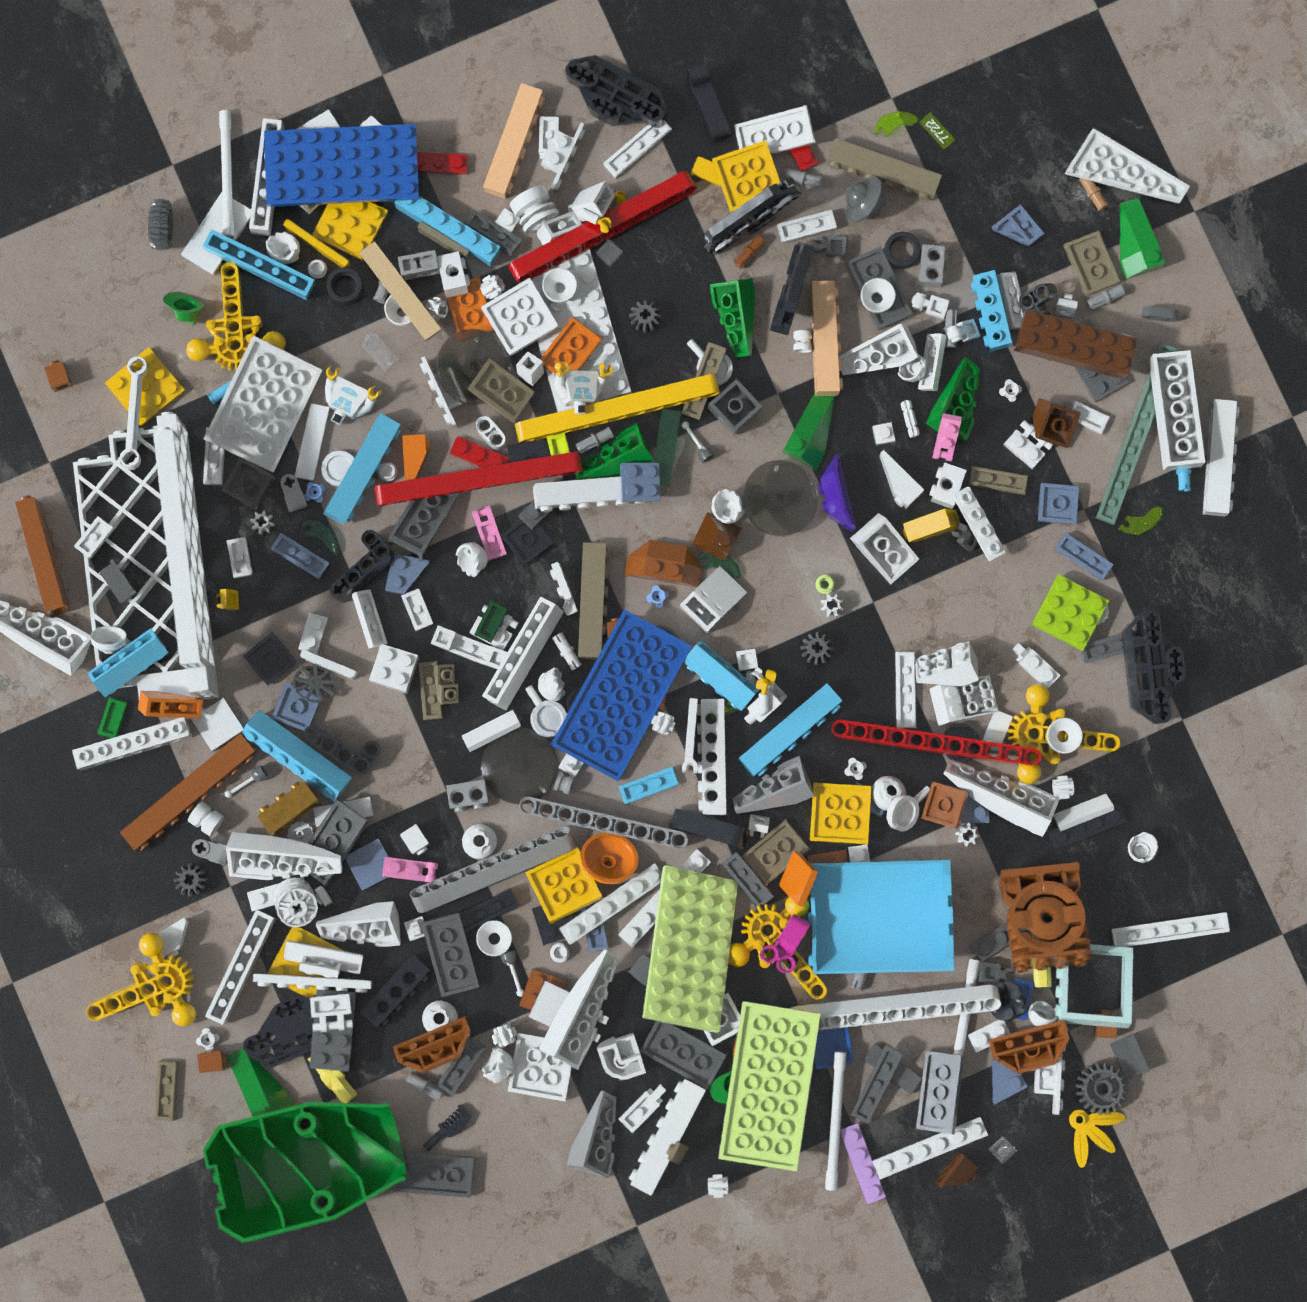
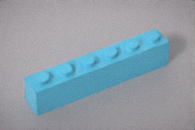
M420 196L419 200L394 202L396 209L419 223L423 221L468 249L471 256L489 267H492L501 253L500 246Z
M212 229L203 244L205 251L227 262L234 263L237 267L305 300L308 299L315 285L314 279Z
M382 413L379 414L325 509L324 515L342 525L346 521H351L355 514L352 511L354 506H359L364 496L361 494L365 488L368 490L372 484L373 479H371V476L374 472L378 473L383 463L380 460L383 456L387 457L392 447L389 444L392 439L396 441L401 432L398 430L401 424Z
M828 684L824 685L739 757L740 762L753 777L756 774L761 776L768 770L766 766L770 762L775 764L783 757L781 755L783 751L787 749L789 752L797 745L796 740L800 737L806 738L812 732L810 729L815 724L818 727L826 721L825 716L829 712L833 715L841 708L839 704L842 700Z
M258 710L246 723L242 735L247 740L255 743L264 752L274 757L280 764L285 765L295 775L304 779L310 786L322 792L325 797L335 802L348 787L352 779L351 776L262 711Z

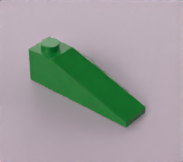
M1139 198L1120 203V265L1125 280L1161 269L1165 262Z
M753 278L710 284L712 303L714 308L719 311L721 316L719 320L721 325H724L728 333L727 340L734 356L752 355L755 311Z
M964 358L932 408L926 422L927 425L938 432L943 413L961 416V424L957 436L961 440L968 439L974 425L973 408L976 407L974 398L975 390L978 389L980 368L968 358Z
M636 423L615 436L617 439L610 445L606 443L602 447L603 450L597 456L592 455L582 463L583 471L575 473L576 479H597L620 474L621 463L652 462L654 458L651 449L638 424Z

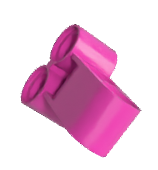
M793 914L774 946L767 945L760 950L761 960L765 963L776 961V967L781 973L792 972L795 968V961L791 956L808 930L810 923ZM766 949H772L774 952V957L771 960L766 959L764 956ZM783 959H788L791 963L788 970H784L781 967Z

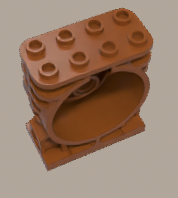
M1079 862L1001 870L998 886L1001 890L1002 902L1009 906L1007 914L1008 943L1011 949L1012 969L1017 970V973L1029 971L1028 969L1043 971L1047 970L1048 967L1055 966L1057 969L1066 968L1067 965L1074 964L1076 967L1087 965V962L1090 961L1092 950H1090V939L1088 938L1089 931L1086 927L1083 904L1077 896L1081 889ZM1039 896H1047V897H1042V898H1038V899L1034 900V901L1028 906L1027 911H1018V912H1015L1017 909H1024L1025 905H1026V904L1028 903V901H1030L1032 898H1034V897H1039ZM1048 916L1052 922L1046 923L1042 917ZM1077 925L1076 927H1071L1069 933L1062 939L1054 942H1043L1056 940L1066 932L1068 926Z

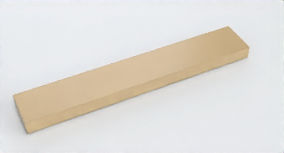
M375 241L359 252L426 342L442 331Z

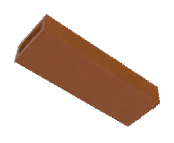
M31 495L23 496L15 504L45 612L52 617L71 612L42 504L35 497H31Z

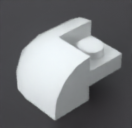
M634 1033L619 1038L612 1037L598 1045L597 1050L603 1068L610 1076L624 1080L646 1073Z

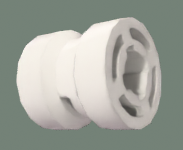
M794 331L795 344L793 345V351L797 353L812 352V344L810 343L812 331Z

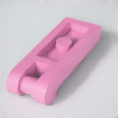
M942 414L933 452L934 459L945 458L946 461H952L961 424V416Z
M490 505L485 506L484 509L479 511L477 509L471 511L485 552L487 553L488 561L507 555ZM488 517L487 521L481 522L480 518Z
M384 857L382 876L431 882L437 879L435 872L438 870V864ZM423 868L428 869L427 876L422 875Z

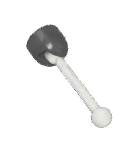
M683 422L682 427L688 431L699 447L698 456L701 462L705 463L715 456L714 452L709 447H703L689 428V423Z
M261 765L253 769L251 778L234 789L227 790L225 796L230 798L234 792L253 780L258 782L264 781L268 778L266 771Z
M511 950L501 954L500 957L504 964L510 966L517 987V995L522 997L524 990L520 987L513 965L516 962L515 950Z

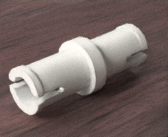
M563 632L552 638L561 652V657L564 656L572 671L582 665L573 651L574 647L569 645Z

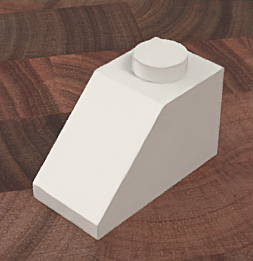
M571 211L543 223L536 234L544 245L582 224L575 212Z
M187 918L179 920L158 933L164 943L161 952L164 959L170 958L171 954L177 956L179 954L178 950L182 949L189 923Z

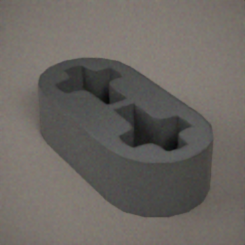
M1146 306L1143 307L1142 318L1155 321L1177 322L1178 310Z

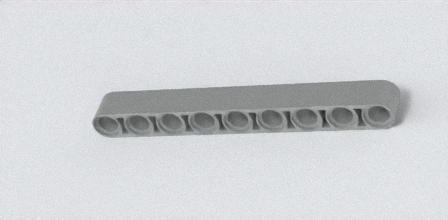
M530 796L523 797L519 803L520 810L528 815L676 849H682L688 843L687 835L678 830ZM531 800L534 804L533 809L529 811L524 810L522 807L523 802ZM545 804H549L553 808L552 813L549 815H544L541 811L542 806ZM567 808L571 811L569 819L561 818L560 812L562 809ZM582 813L590 815V821L586 824L579 821V816ZM601 817H606L609 820L606 828H601L598 825V820ZM621 821L626 822L628 825L625 832L617 830V824ZM638 826H644L647 830L646 834L642 837L636 835V828ZM658 830L665 832V838L662 841L655 839V833ZM678 834L684 837V842L681 845H675L673 841L674 837Z
M560 827L419 886L411 891L410 897L418 912H427L570 852L576 846L575 840L569 827Z

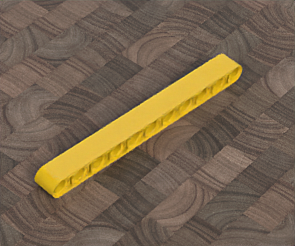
M709 374L586 405V414L575 415L573 408L521 421L515 424L519 443L529 442L720 394L716 374Z

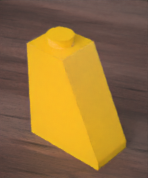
M942 509L903 524L904 537L909 542H917L959 529L957 522L960 523L957 511Z

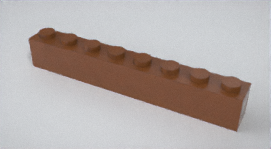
M240 733L124 828L120 834L135 851L145 850L150 845L149 841L154 837L157 839L165 833L164 829L169 825L174 826L180 821L179 817L183 813L188 814L195 808V803L199 800L204 801L211 795L209 792L212 789H218L224 785V780L229 775L233 777L241 770L240 766L244 763L249 764L256 758L254 756L257 753L256 750Z

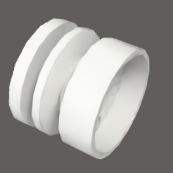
M538 185L524 191L510 203L515 216H523L519 223L521 226H524L523 230L526 234L538 231L543 223L560 215L559 211L554 208L555 204L553 202L546 203L550 196L544 185Z
M289 878L277 886L273 898L281 921L292 927H301L310 923L316 916L318 909L317 900L310 884L300 878Z

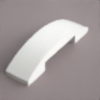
M437 626L431 644L497 670L508 653L459 635L441 626Z

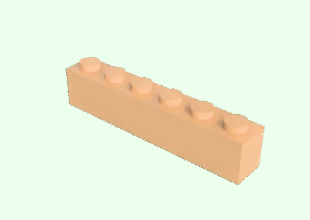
M521 83L485 180L484 192L506 199L507 194H511L514 185L511 182L513 177H517L520 166H518L519 160L524 159L526 149H524L525 144L530 142L533 133L530 130L532 125H536L539 117L537 111L543 107L545 101L543 90Z
M812 281L810 285L815 396H838L840 390L843 389V380L839 378V371H842V361L838 360V353H841V342L837 341V335H840V323L836 321V316H839V305H836L835 298H838V287H835V281Z

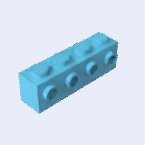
M995 270L973 275L974 281L970 283L973 293L977 292L978 299L975 300L977 311L981 310L982 318H979L981 329L985 328L986 336H983L985 346L990 347L991 352L1012 347L1013 343Z
M150 628L88 672V675L101 694L107 697L125 683L130 682L136 675L147 670L150 665L161 660L169 652L163 642Z
M699 641L684 660L687 669L696 672L704 683L714 687L715 692L730 701V705L735 709L742 711L760 690L703 641Z

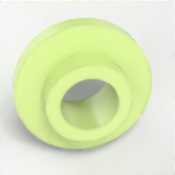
M821 575L816 580L815 586L818 592L828 594L833 591L835 583L829 575ZM825 581L829 586L823 588L821 583Z

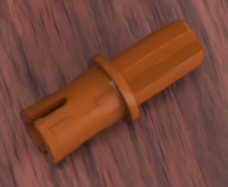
M756 235L754 240L744 247V251L736 258L734 264L738 268L743 269L752 257H756V253L766 241L760 235Z

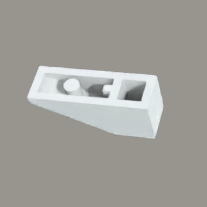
M883 450L879 457L890 489L895 497L894 501L901 508L904 506L907 509L923 493L924 489Z

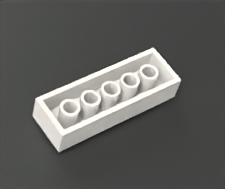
M1191 351L1152 354L1149 358L1163 471L1201 467L1205 463Z

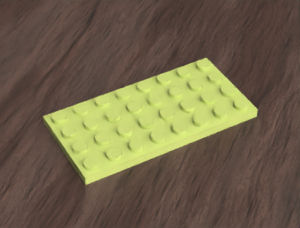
M667 865L663 867L643 1018L714 1033L720 1031L738 883L735 880Z
M742 1002L719 1159L797 1171L820 1014Z

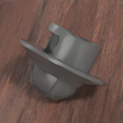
M869 177L862 182L852 184L850 188L846 189V216L851 222L858 223L864 219L871 220L880 215L881 209L885 206L886 198L882 194L883 187L879 178Z

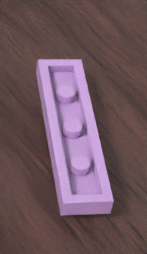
M858 1123L840 1129V1134L866 1203L870 1204L885 1198L886 1196Z

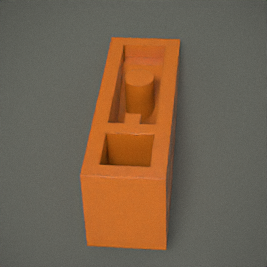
M425 434L405 435L402 438L406 481L419 478L428 457L427 451H431L430 439H427Z
M141 690L138 710L143 715L151 717L200 718L203 699L161 691Z

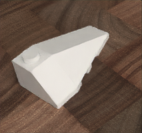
M902 323L838 356V360L842 361L841 372L843 375L899 367L918 358L915 341L907 325Z
M394 901L374 903L316 922V927L322 939L343 942L349 939L356 940L357 944H364V942L375 943V946L378 947L398 946L401 944L399 914Z

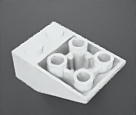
M719 566L680 604V608L708 633L747 592Z
M969 641L958 643L953 647L940 649L935 653L923 655L915 659L917 683L963 686L979 680L977 657Z
M990 675L981 676L978 681L963 686L937 685L930 688L938 726L999 712Z

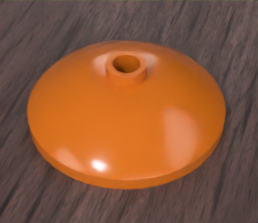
M600 833L592 836L584 843L580 854V861L584 871L592 879L604 884H618L628 880L635 873L638 866V853L634 845L625 837L611 833Z

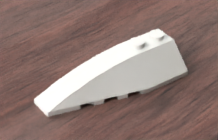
M0 601V632L40 659L72 676L84 661L91 644V635L60 618H50L45 616L44 613L27 611V608L20 606L17 608L10 606L7 602Z
M952 760L949 761L944 775L963 791L969 792L971 798L990 811L1042 837L1052 820L1060 800L1058 797H1054V795L1031 784H1025L1020 780L1018 783L1009 780V777L1003 775L999 778L991 775V772L986 770L979 772L972 766Z
M232 832L226 846L229 876L273 880L274 877L282 876L284 879L290 878L291 875L305 877L311 873H316L317 875L342 873L340 855L291 839Z
M604 949L566 997L539 1050L577 1070L579 1069L596 1035V1022L602 1016L603 1011L600 1009L603 999H607V986L609 982H612L619 957Z

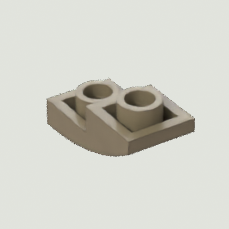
M454 664L434 665L435 686L439 703L441 705L459 703Z
M676 1141L675 1145L671 1143L666 1152L669 1155L667 1159L681 1165L690 1147Z

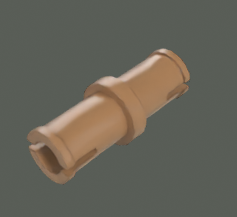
M1079 179L1087 191V197L1092 199L1098 211H1102L1109 206L1101 194L1100 187H1097L1094 181Z

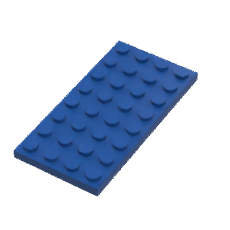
M416 124L264 131L267 207L419 200Z
M624 609L550 745L619 782L692 646Z

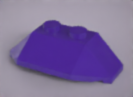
M838 454L835 455L822 475L820 483H818V490L820 495L823 494L824 496L822 507L824 513L828 514V518L853 532L856 529L840 455Z

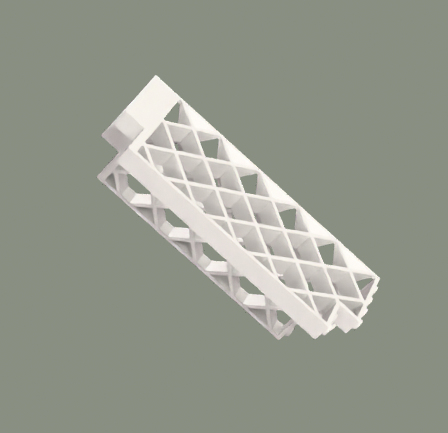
M173 412L161 413L162 416H156L158 426H153L150 430H144V428H139L137 448L140 444H143L156 454L157 462L144 480H141L122 465L120 457L118 458L116 442L126 441L127 433L125 431L113 432L114 434L109 435L110 458L108 455L98 456L95 460L80 458L78 462H73L81 537L90 527L87 523L86 512L99 495L119 510L109 523L111 527L115 529L126 515L145 530L128 553L110 541L108 537L104 541L125 556L118 564L122 571L132 562L151 576L135 598L127 600L130 604L112 626L121 628L137 608L156 623L152 628L156 635L163 628L174 636L178 642V651L165 667L157 661L153 663L162 670L161 673L135 676L130 682L125 683L119 688L137 686L139 698L140 691L142 690L161 691L201 698L203 700L219 698L188 430L176 414H173ZM154 437L155 448L143 438ZM130 453V454H128V455L125 456V458H124V462H125V463L127 462V460L131 457V455H132L133 453ZM113 465L96 487L81 475V469ZM120 469L140 484L122 507L103 493V490ZM157 475L160 493L149 486ZM82 482L93 490L85 501ZM146 489L159 498L162 505V510L149 527L129 513V510ZM162 522H164L166 540L155 533ZM151 536L155 537L167 548V557L154 574L134 559ZM84 555L93 632L99 628L98 621L104 626H110L97 616L96 607L110 587L104 578L92 569L91 559ZM168 567L171 587L160 579ZM93 575L103 582V585L96 593ZM156 582L172 593L173 603L160 620L139 605ZM173 614L175 616L176 633L165 625ZM126 638V643H131V641ZM94 647L97 667L103 662L102 651ZM179 660L180 665L185 668L183 670L171 671Z

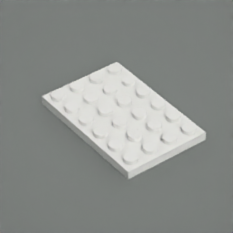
M253 336L204 440L274 473L322 369Z

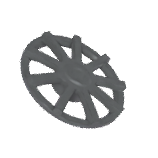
M314 664V666L301 667L296 672L293 678V687L302 699L319 703L333 696L336 690V680L330 673V670ZM307 670H313V676ZM317 670L323 672L319 677H317ZM303 672L308 679L298 676ZM325 676H328L331 679L328 681H322V679ZM296 681H301V682H304V683H306V684H305V685H302V686H300V687H297V686H296ZM331 684L332 691L324 687L323 685ZM307 688L309 692L305 697L299 691ZM322 689L329 695L325 698H322L320 690ZM312 693H317L318 700L309 698Z

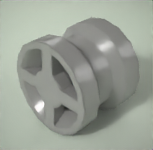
M559 772L553 790H561L564 794L568 795L574 777H567L564 773Z

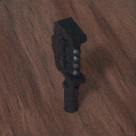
M458 1105V1108L455 1110L456 1112H453L442 1124H438L440 1130L435 1132L423 1145L427 1151L445 1135L452 1137L457 1132H462L465 1129V1124L469 1122L471 1116L461 1105Z

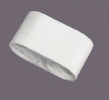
M480 417L476 422V428L480 436L493 450L500 451L506 446L504 433L489 417ZM482 423H489L490 428L488 430L480 429ZM495 437L503 439L499 445L493 444L492 440Z

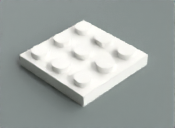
M530 278L481 307L510 356L559 327Z
M518 1033L508 1091L566 1101L571 1066L539 1050L544 1037Z

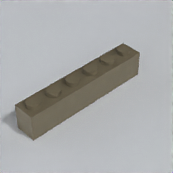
M837 138L834 139L826 163L832 169L846 170L852 176L860 175L865 177V179L877 177L881 180L883 186L890 189L895 187L907 195H911V193L918 195V198L924 201H933L942 176L941 174Z
M583 542L578 659L597 660L605 643H602V636H606L607 624H603V617H607V605H604V598H608V586H605V579H609V568L605 567V563L610 557V549H606V543Z

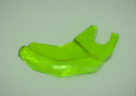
M901 111L883 115L876 123L873 135H877L878 130L883 129L885 131L884 137H887L899 125H913L917 123L918 118L909 112Z
M1154 507L1144 517L1126 516L1124 520L1129 523V527H1124L1121 524L1118 529L1126 534L1140 535L1157 524L1161 518L1162 508Z

